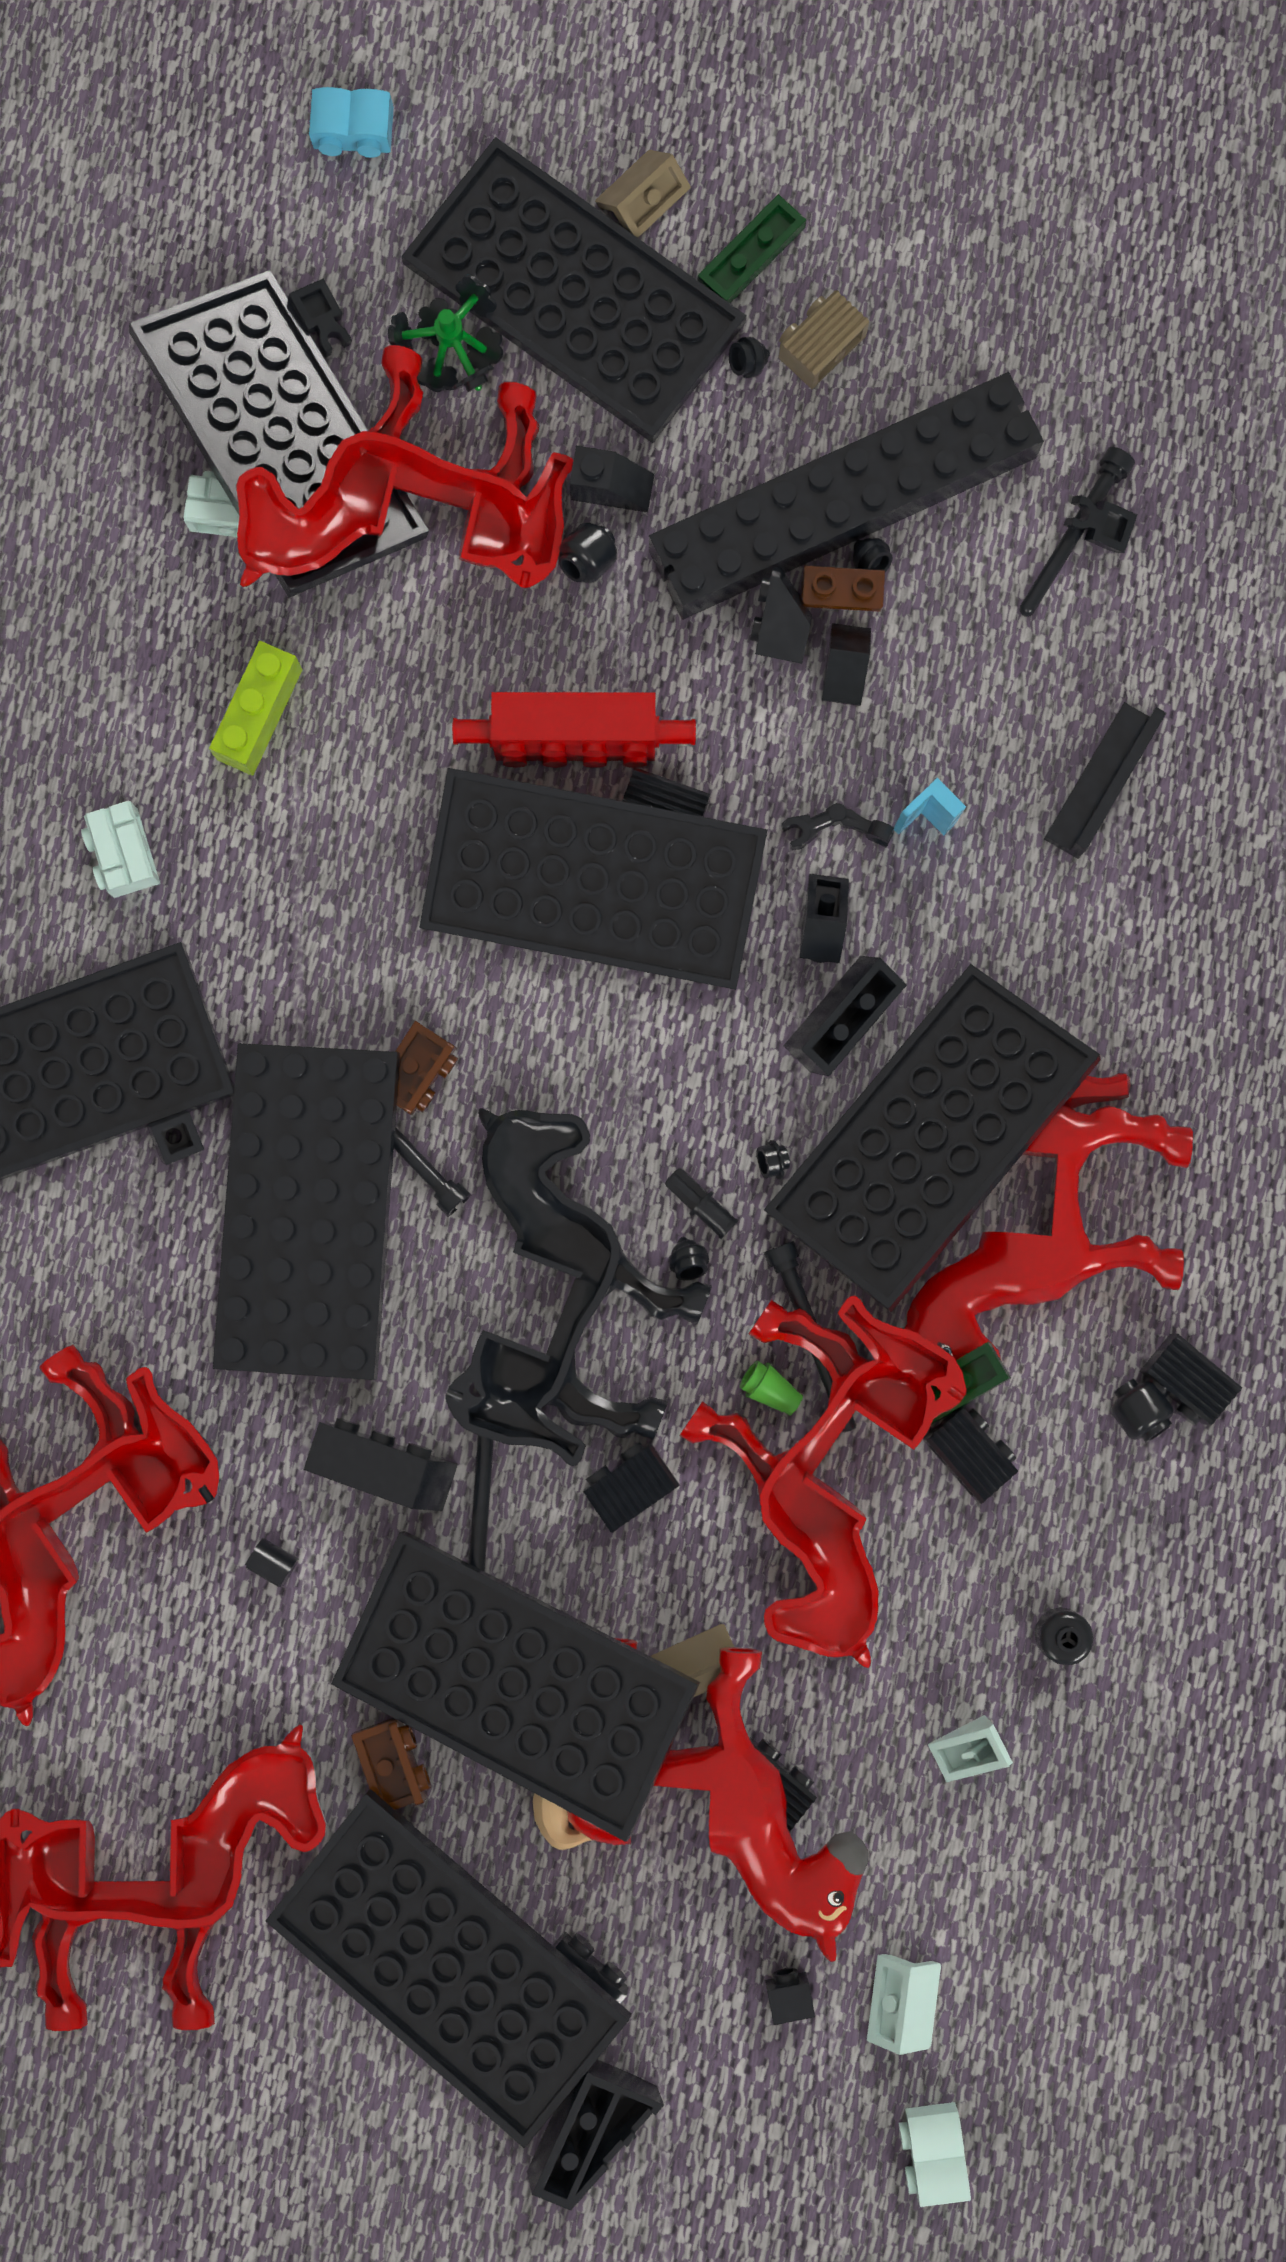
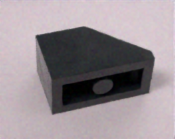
M576 445L569 483L570 498L573 501L648 513L655 474L617 452Z
M809 874L799 958L810 959L817 963H840L847 927L849 879Z

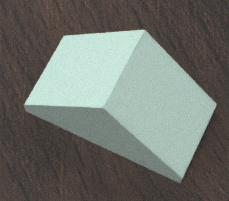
M985 1715L928 1744L946 1782L1006 1768L1013 1763L994 1724Z

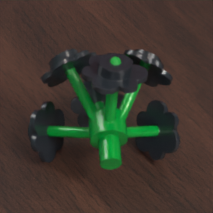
M469 274L465 275L462 281H459L455 286L456 291L461 295L459 300L462 306L458 311L453 308L449 309L444 299L435 298L431 301L429 307L423 306L419 309L418 315L421 321L418 323L417 329L412 330L409 327L408 318L404 312L393 315L391 317L392 325L388 327L390 345H399L413 350L412 340L414 338L431 339L434 346H439L437 357L430 358L428 363L423 361L421 371L417 377L420 385L426 386L434 392H441L444 389L451 391L464 386L467 392L473 390L480 391L482 385L488 382L486 374L494 369L491 364H497L503 357V349L500 346L503 340L501 334L493 332L491 328L486 326L482 327L477 332L476 338L463 330L461 320L469 311H475L480 317H485L487 313H492L497 308V303L491 296L490 288ZM462 340L465 341L466 343H468V344H467V349L469 350V353H468V354H466V352H465V350H464V348H463V346H462V344H461V341H462ZM447 347H454L468 377L460 382L456 378L457 370L452 366H447L444 361Z

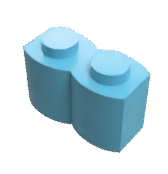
M334 87L312 89L309 136L313 148L319 149L322 154L328 156H338L342 153V150L357 151L360 155L369 158L378 157L381 153L391 152L394 106L390 92L377 89L349 91Z

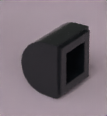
M262 1538L245 1565L248 1570L277 1587H281L287 1582L299 1558Z

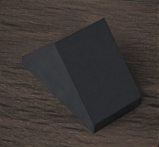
M832 623L821 701L861 706L870 658L871 628Z

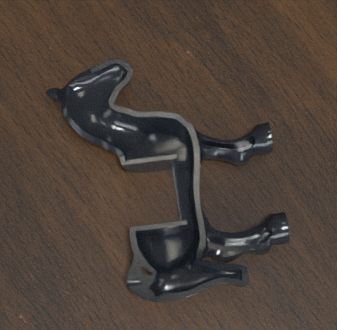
M480 1108L478 1110L479 1118L487 1131L482 1154L486 1185L496 1204L506 1215L517 1234L513 1253L576 1278L547 1353L540 1352L488 1331H482L472 1355L471 1365L452 1382L445 1395L453 1417L464 1429L503 1444L536 1446L550 1449L570 1466L578 1465L586 1445L579 1438L547 1417L541 1410L545 1405L557 1407L563 1418L573 1425H597L606 1428L618 1438H625L635 1432L642 1437L654 1440L668 1401L650 1396L639 1403L613 1402L594 1394L581 1382L576 1374L575 1348L586 1324L604 1297L614 1289L620 1290L633 1298L646 1310L650 1317L664 1320L679 1314L686 1321L698 1324L712 1285L697 1281L684 1288H668L653 1283L641 1274L626 1257L612 1225L591 1208L567 1198L546 1176L545 1172L555 1163L581 1153L590 1143V1133L582 1118L574 1114H549L529 1110H515L497 1116L486 1109ZM473 1382L475 1389L480 1394L478 1397L473 1396L469 1392Z

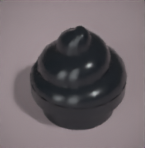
M742 337L736 343H733L729 349L731 370L738 376L743 375L744 378L756 377L762 373L764 366L768 362L770 352L764 344L754 337Z
M866 538L855 542L853 548L855 569L884 570L885 572L889 569L893 557L890 553L889 545L880 538Z
M681 1237L677 1245L672 1249L668 1260L669 1268L675 1273L676 1278L683 1281L694 1280L703 1276L708 1271L709 1255L705 1247L686 1237Z

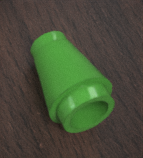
M758 1360L755 1361L746 1371L740 1383V1388L746 1392L747 1398L785 1412L789 1416L797 1410L803 1399V1395L797 1392L769 1362L763 1364Z

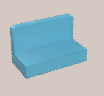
M936 778L901 812L894 826V831L899 835L922 813L945 835L957 823L966 806Z

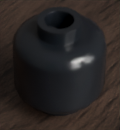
M590 522L580 524L559 546L560 568L569 579L575 582H596L617 560V548L612 532L604 526H598Z
M1132 1379L1114 1392L1118 1400L1112 1405L1111 1413L1129 1438L1134 1440L1143 1438L1145 1443H1147L1172 1426V1422L1169 1419L1174 1413L1173 1406L1153 1382L1145 1381L1138 1385L1135 1379Z
M1062 1607L1050 1609L1044 1613L1036 1624L1034 1635L1036 1644L1043 1655L1057 1664L1066 1666L1077 1664L1085 1659L1092 1649L1094 1639L1092 1628L1087 1620L1075 1611Z

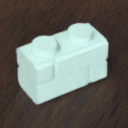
M205 471L202 476L191 475L189 477L188 497L184 510V522L189 531L237 537L239 514L213 471Z
M125 801L109 806L107 809L103 808L85 814L84 818L87 828L81 829V833L87 850L89 852L95 851L99 865L93 867V873L100 890L106 889L111 896L116 898L160 884L138 809L131 801Z

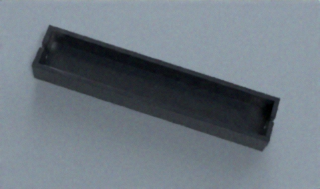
M1004 373L650 534L649 553L663 582L667 581V590L681 619L684 620L760 585L763 577L771 578L774 566L782 568L787 573L1036 459L1044 440L1029 410L1021 413L1025 402L1010 373Z

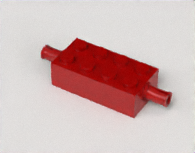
M491 692V715H489V719L453 718L452 736L454 745L489 744L490 748H493L496 761H503V765L506 767L518 768L526 766L527 761H543V765L546 767L560 768L565 767L567 761H583V766L600 768L607 766V761H623V766L641 768L647 766V761H655V748H659V744L695 745L696 719L659 720V716H656V693Z

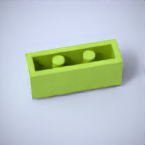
M259 640L209 747L217 761L249 775H254L303 670L295 655Z

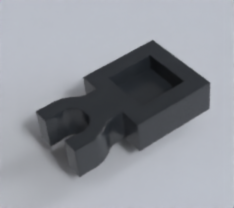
M324 278L289 293L288 300L308 333L311 334L316 331L319 336V349L324 358L332 354L333 348L328 342L329 338L339 339L343 348L351 345L352 339L347 330L336 323L341 320L343 313Z
M1082 495L1073 496L1071 504L1081 509V518H1066L1063 526L1070 529L1085 528L1087 533L1084 540L1115 553H1125L1138 514L1106 500L1097 501L1095 506L1092 500Z

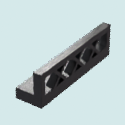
M1123 703L1044 840L1077 859L1081 857L1088 849L1165 717L1166 712L1156 707L1148 716L1129 704Z

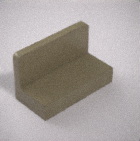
M648 150L609 186L595 202L599 208L613 211L621 226L638 238L678 201L691 186L673 154Z
M719 1624L650 1657L699 1681L700 1684L694 1695L696 1697L707 1692V1686L720 1674V1648L734 1647L725 1625Z

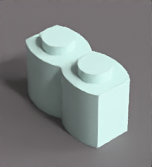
M955 2102L906 2108L907 2122H899L902 2149L911 2150L913 2166L905 2167L909 2195L917 2194L920 2207L971 2201L961 2124Z

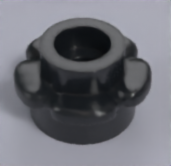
M770 1140L766 1145L757 1148L756 1158L762 1176L764 1178L776 1176L777 1179H782L784 1177L783 1170L790 1167L789 1154L785 1146H779L775 1140Z

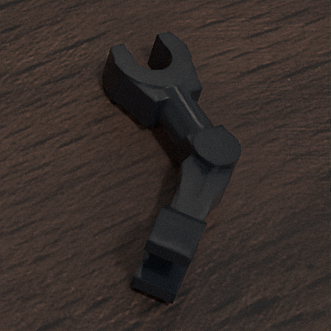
M840 803L831 805L826 811L811 818L809 814L790 817L781 824L783 832L794 827L802 832L800 838L790 842L792 850L804 848L818 836L819 831L831 825L833 827L840 824L843 828L856 830L865 834L868 840L887 848L894 830L893 826L879 820H867L855 811L845 808Z

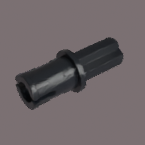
M682 1168L675 1170L666 1180V1187L692 1210L689 1214L691 1216L696 1214L720 1239L739 1221L712 1197L713 1191L708 1193Z

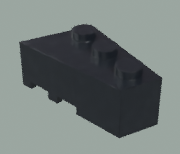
M336 1418L335 1424L319 1422L305 1463V1471L410 1509L443 1511L458 1466L457 1463L432 1456L431 1449L420 1445L408 1443V1446L404 1447L395 1444L396 1437L372 1430L370 1436L358 1432L360 1425L345 1419Z
M597 2059L555 2110L527 2170L532 2195L571 2211L608 2169L607 2164L624 2145L628 2147L636 2138V2131L652 2113L656 2115L664 2106L658 2087L629 2072Z

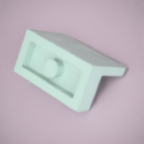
M881 1954L877 1956L867 2034L868 2042L899 2055L926 2050L931 2047L941 1971L940 1963L935 1961L912 1963L893 1955Z

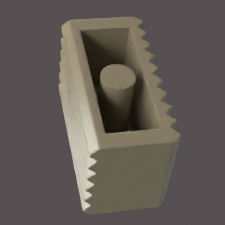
M837 290L827 299L823 296L817 298L807 311L808 318L799 326L796 323L791 324L779 339L781 344L778 358L811 389L833 370L867 335L868 318L864 317L862 312H859L856 307L852 306L850 301L841 296Z

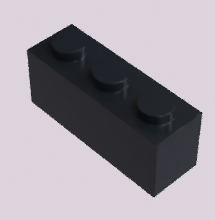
M860 956L783 1046L810 1073L829 1077L907 984L880 957Z

